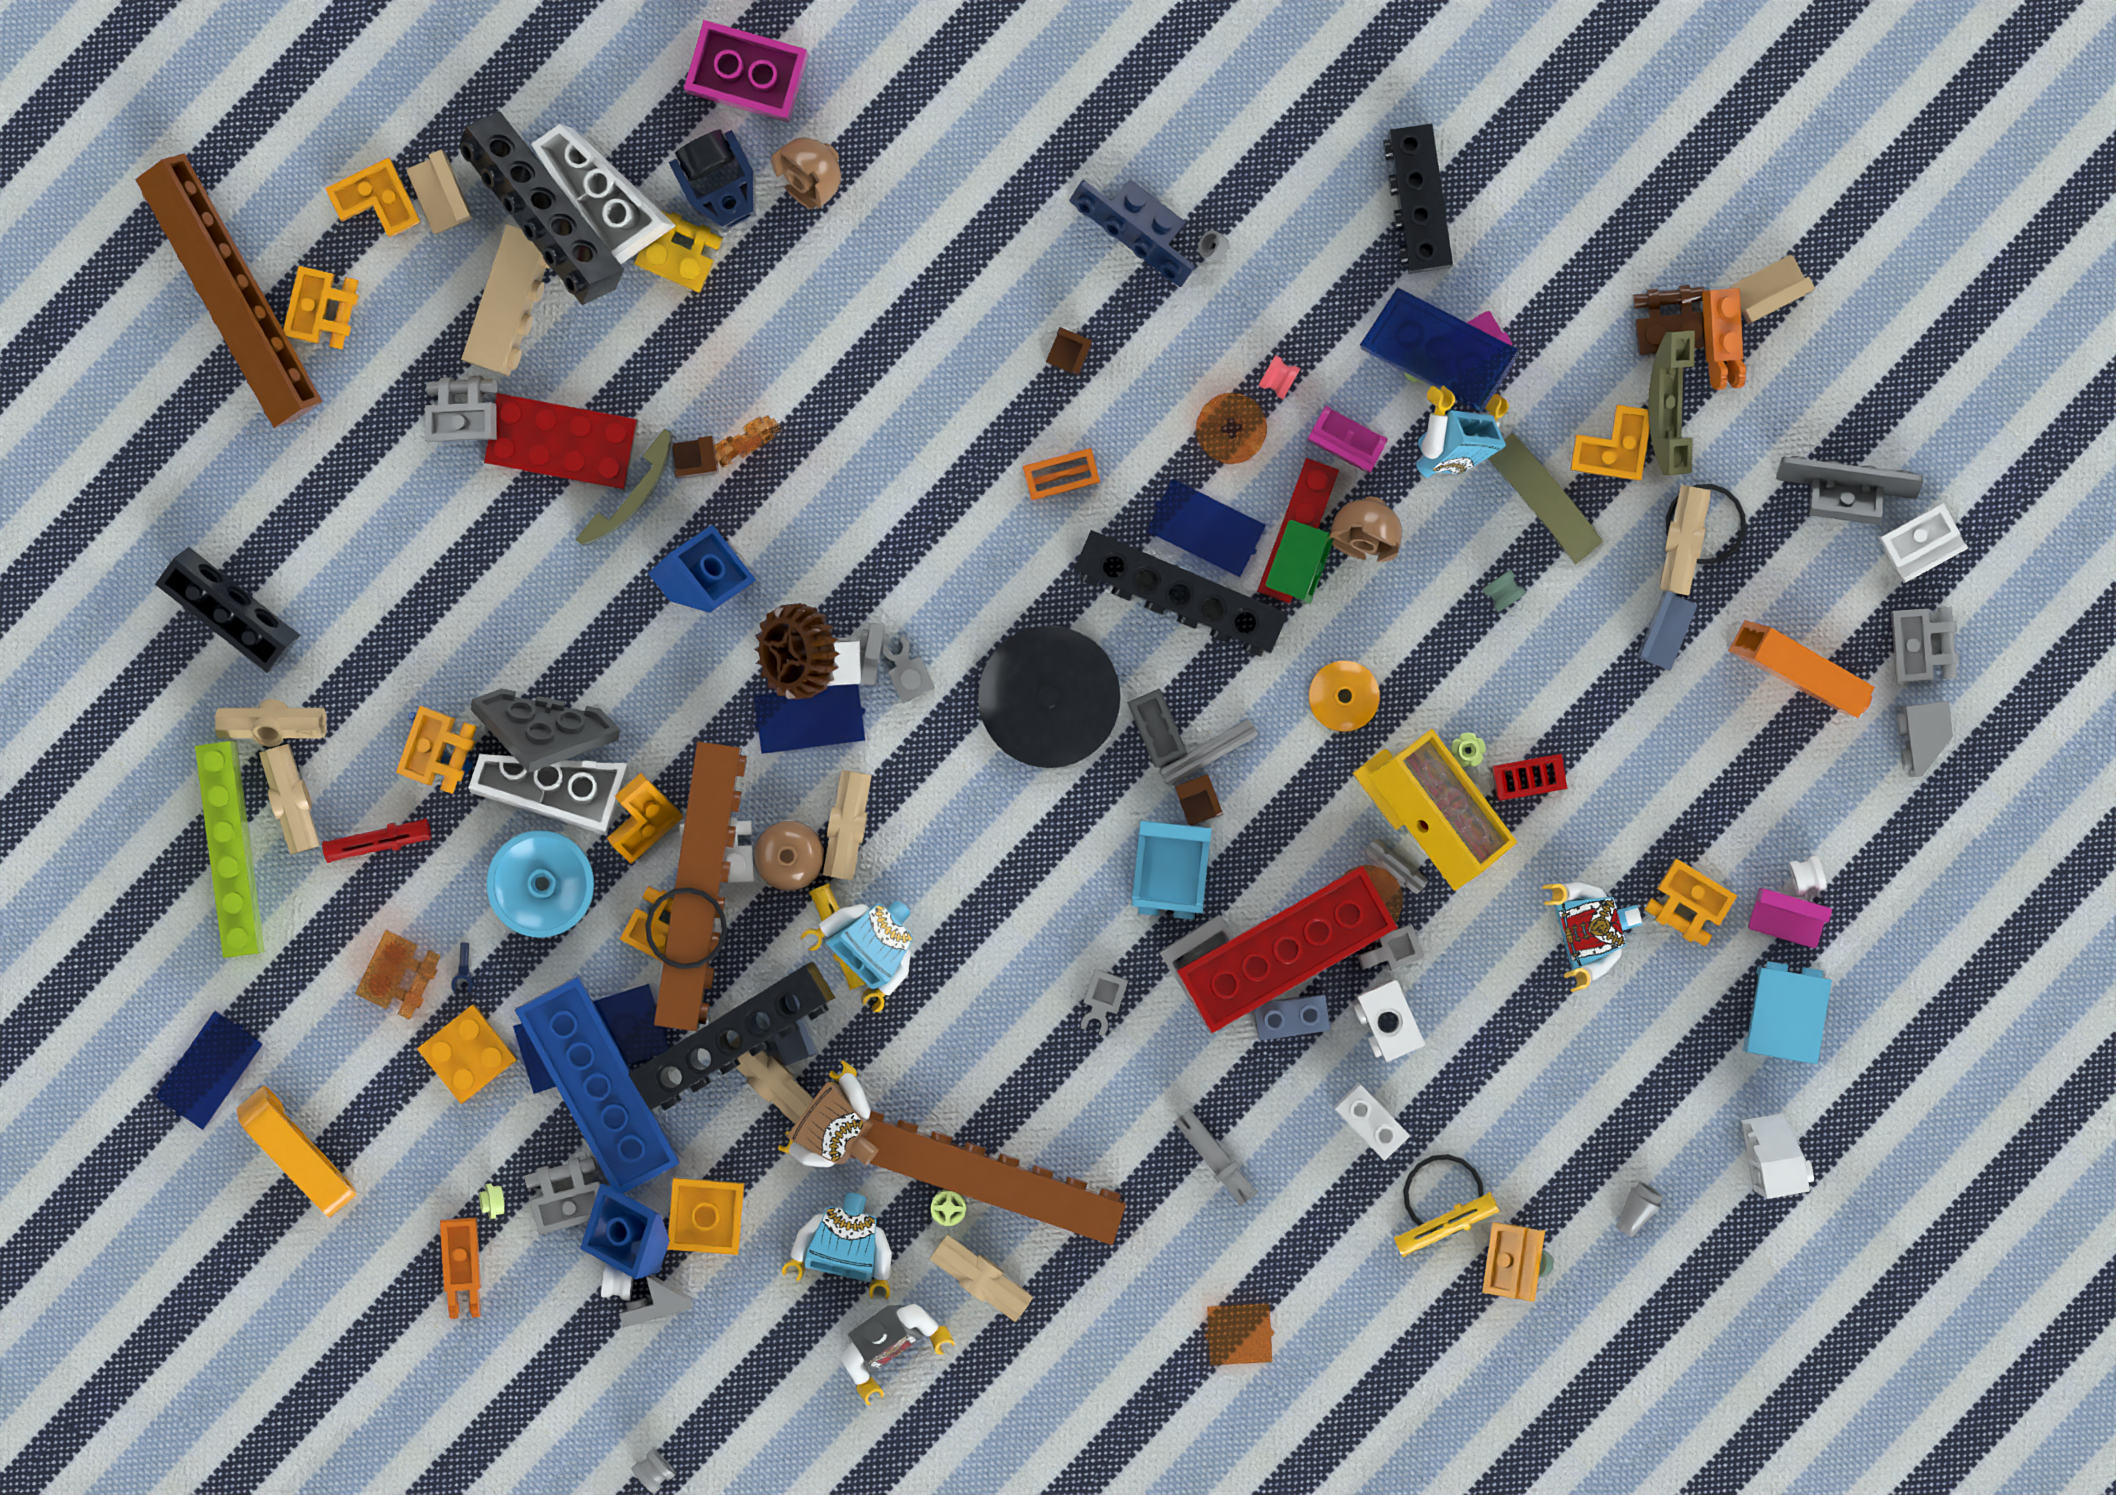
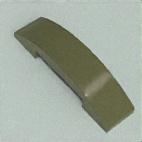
M1691 330L1665 333L1656 353L1650 378L1648 415L1651 439L1663 475L1668 476L1692 473L1693 438L1682 437L1683 367H1694L1695 331Z
M664 428L644 453L643 457L653 466L611 519L608 520L601 513L597 512L576 538L577 542L585 546L607 537L626 524L644 506L660 482L669 460L673 438L669 431Z
M1511 433L1504 439L1506 446L1487 459L1507 483L1509 482L1554 536L1553 539L1576 565L1603 541L1554 478L1526 446Z

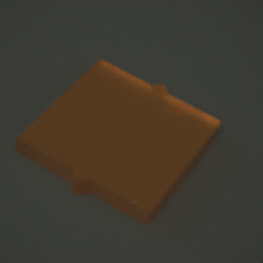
M1269 1303L1207 1306L1208 1332L1205 1334V1338L1209 1340L1210 1366L1273 1362L1271 1336L1275 1332L1271 1329Z

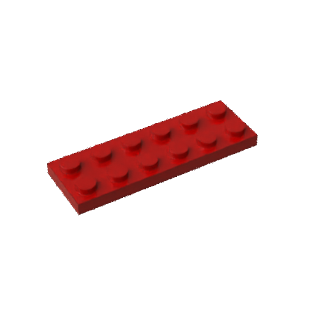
M1362 865L1176 970V973L1210 1034L1398 927Z

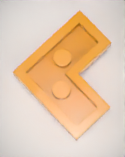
M389 157L325 188L342 222L374 207L389 238L422 223Z
M1616 405L1611 440L1576 434L1570 471L1641 481L1650 429L1648 409Z
M640 773L615 795L618 802L632 816L609 835L607 840L632 864L684 816Z

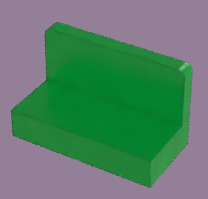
M1293 520L1288 521L1266 581V586L1311 604L1334 538L1329 539L1330 533Z

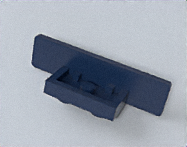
M1131 179L1128 180L1112 201L1085 180L1081 181L1069 199L1070 203L1080 213L1095 221L1110 236L1117 238L1131 249L1137 257L1144 259L1157 269L1164 278L1172 281L1177 286L1182 287L1195 269L1193 263L1169 246L1186 222Z

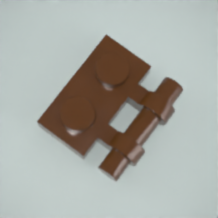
M1690 285L1678 286V290L1660 292L1658 288L1647 289L1646 293L1633 295L1634 309L1648 307L1649 318L1635 320L1639 355L1656 354L1665 333L1674 331H1695L1694 349L1705 348L1703 311L1693 312L1692 302L1703 301L1702 292L1705 290L1704 286L1690 288ZM1679 304L1680 314L1661 316L1660 306Z

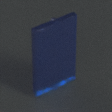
M1172 479L1162 500L1156 502L1157 510L1146 531L1240 578L1251 555L1257 553L1255 547L1266 525Z
M858 684L827 686V690L807 699H787L784 696H777V693L754 696L757 722L754 723V726L759 731L761 754L866 741L863 715L866 711L864 708H861Z
M215 1010L155 1097L175 1110L177 1117L183 1116L204 1130L263 1043L243 1030L242 1024L233 1023Z

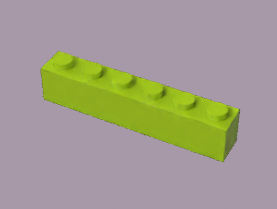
M237 741L196 745L195 753L223 958L264 953V941Z

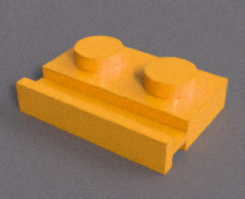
M1492 1222L1482 1293L1529 1302L1535 1301L1545 1231L1501 1222Z

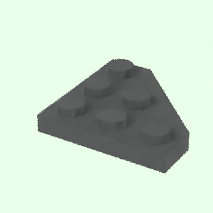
M499 689L472 699L471 711L528 773L619 740L620 729L599 708L586 706L585 711L565 707V701L541 696H537L536 701L516 697V691Z

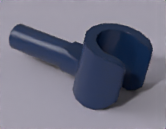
M466 942L460 943L458 973L451 982V988L455 993L457 991L458 979L463 978L467 980L469 984L468 993L473 988L475 982L474 977L469 973V943Z

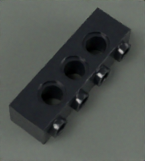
M190 547L172 559L155 583L157 587L266 673L284 659L301 636Z

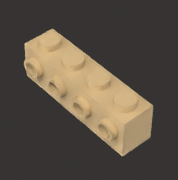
M506 224L461 360L471 365L510 377L511 371L516 370L522 354L519 347L523 336H527L531 330L533 317L530 314L534 302H539L542 297L544 282L541 281L546 268H550L546 264L541 252L532 241L525 237L521 228Z

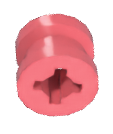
M1275 355L1258 386L1263 389L1270 388L1276 391L1277 397L1284 399L1300 368L1295 365L1287 366L1283 363L1282 358Z

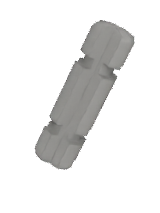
M1373 839L1366 847L1365 854L1374 861L1378 860L1380 862L1379 865L1397 880L1407 883L1405 886L1416 894L1421 892L1428 882L1427 878L1418 871L1415 873L1410 864L1392 850L1388 851L1386 849L1387 846L1379 839Z

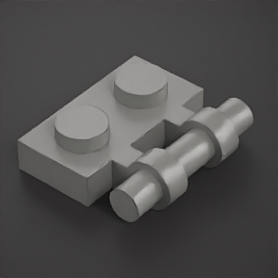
M470 376L468 380H454L453 377L440 378L439 381L428 382L426 385L427 394L429 396L438 395V405H425V441L448 442L497 439L496 404L491 402L483 403L485 393L497 392L498 385L496 379ZM468 394V404H454L455 395Z
M1952 607L1938 608L1939 622L1930 623L1929 608L1891 611L1896 682L1934 680L1933 665H1942L1943 679L1957 678L1956 664H1960L1959 653H1955L1954 632H1957V621H1953ZM1931 633H1940L1941 654L1932 655Z
M577 1157L568 1160V1164L550 1169L548 1166L537 1168L535 1173L524 1175L528 1189L541 1186L543 1196L530 1200L539 1235L589 1221L596 1195L601 1185L600 1181L590 1184L585 1182L584 1174L597 1171L594 1157L580 1160ZM572 1178L574 1188L555 1193L553 1182Z

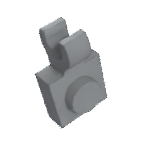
M1412 924L1393 930L1379 938L1381 947L1357 955L1362 969L1387 961L1389 969L1393 970L1424 958Z

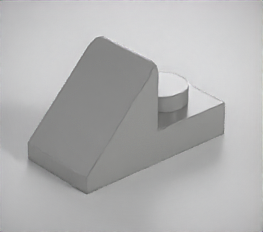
M649 1275L646 1278L653 1302L648 1303L646 1297L627 1302V1309L622 1310L619 1315L624 1328L692 1309L694 1301L692 1297L656 1276Z

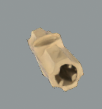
M1681 485L1674 521L1670 522L1664 551L1667 555L1663 565L1659 590H1668L1684 595L1690 594L1696 561L1700 559L1706 531L1704 522L1708 512L1711 490Z
M268 699L262 701L259 708H217L215 732L218 738H253L258 744L274 747L281 744L283 738H325L327 715L324 708H289L279 700Z
M290 744L260 752L259 755L270 787L268 789L270 805L276 819L280 820L290 855L321 846L310 812L312 809L310 795L304 780L300 779Z
M841 770L835 806H832L827 831L829 842L823 875L853 880L858 860L859 844L863 842L868 812H865L872 775Z
M739 1035L730 1043L734 1048L740 1046ZM762 1051L753 1057L749 1052L740 1056L738 1060L741 1065L736 1068L748 1079V1084L767 1102L770 1103L772 1101L786 1117L796 1124L814 1098L793 1079L794 1075L773 1055L769 1056L765 1051Z
M949 1234L944 1237L929 1258L934 1264L945 1270L946 1273L959 1281L958 1284L982 1302L986 1300L1014 1322L1018 1320L1033 1299L1029 1292L1004 1275V1271L981 1254L977 1256Z

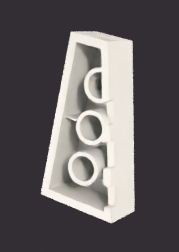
M559 124L531 144L549 174L620 264L676 226L572 127Z
M479 754L468 788L473 794L607 836L618 803L615 795L622 790L629 768L627 763L613 764L598 763L596 761L563 760L528 773L514 756Z

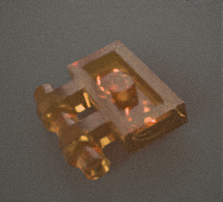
M386 929L355 994L385 1009H389L395 997L403 1001L398 1015L410 1020L415 1009L420 1008L424 1001L422 995L429 980H434L438 972L436 966L441 955L428 950L423 962L413 958L419 944ZM407 969L417 972L409 991L400 987Z

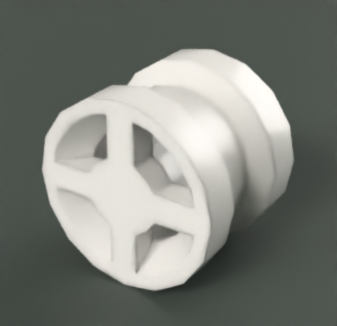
M1818 855L1810 856L1807 861L1802 863L1798 861L1789 862L1791 879L1798 896L1805 895L1808 890L1814 888L1819 891L1827 889L1825 874Z
M606 1263L601 1297L609 1298L615 1295L620 1296L622 1300L630 1301L634 1278Z

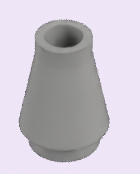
M1639 1182L1636 1188L1631 1187L1616 1227L1628 1236L1634 1237L1637 1231L1662 1207L1660 1204L1663 1199L1662 1194L1643 1182Z

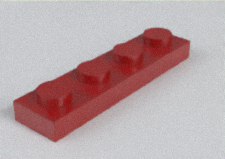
M1309 458L1305 459L1257 592L1291 604L1293 596L1268 588L1266 581L1288 521L1293 520L1318 529L1339 469Z

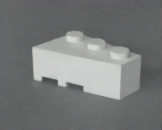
M1780 1113L1741 1120L1753 1190L1767 1199L1809 1192L1808 1182H1814L1812 1165L1810 1160L1806 1161L1784 1114Z

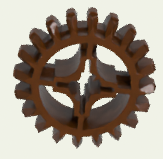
M801 603L781 605L767 613L765 621L759 623L762 631L755 635L759 641V646L754 650L759 653L760 659L755 664L762 666L763 671L760 677L768 679V688L776 689L777 696H784L787 699L793 700L812 698L814 695L827 690V684L834 681L832 672L839 668L835 662V657L840 653L835 650L834 646L838 639L832 637L831 631L833 626L825 624L826 615L818 613L816 607Z

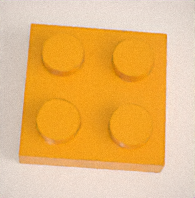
M474 1004L417 1048L460 1104L467 1101L518 1060Z
M674 1177L672 1181L668 1231L670 1241L667 1249L739 1255L745 1183Z

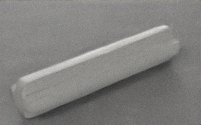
M1246 719L1190 751L1188 754L1160 769V774L1168 786L1173 785L1257 736V730L1253 723Z

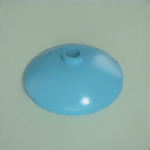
M530 831L510 839L495 854L487 874L488 899L497 917L513 931L530 937L543 938L555 936L572 928L585 915L591 904L594 892L592 867L583 850L566 836L551 831ZM546 877L549 880V887L546 890H540L537 887L538 878Z

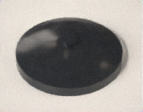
M1060 626L1030 628L1015 634L1002 643L992 654L983 670L978 692L980 715L992 740L1012 758L1027 765L1041 768L1068 766L1093 754L1106 741L1113 730L1118 717L1121 699L1117 673L1102 648L1080 632Z

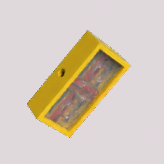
M1432 728L1368 776L1454 891L1480 875L1518 843Z

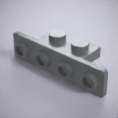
M1802 456L1782 457L1776 473V479L1779 481L1811 485L1810 516L1880 525L1882 520L1884 495L1916 499L1923 484L1922 475L1913 474L1906 470H1881L1870 465L1859 467L1845 465L1838 461L1822 462L1808 460Z

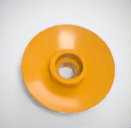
M1337 661L1326 665L1315 675L1309 688V704L1314 716L1321 724L1335 731L1347 732L1363 727L1373 718L1379 706L1380 692L1376 679L1368 669L1352 661ZM1347 689L1351 692L1352 697L1348 703H1342L1338 699L1340 690Z

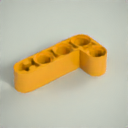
M263 1085L236 1108L238 1121L249 1136L327 1217L331 1218L357 1195V1191L348 1179L286 1115L283 1104L267 1086Z

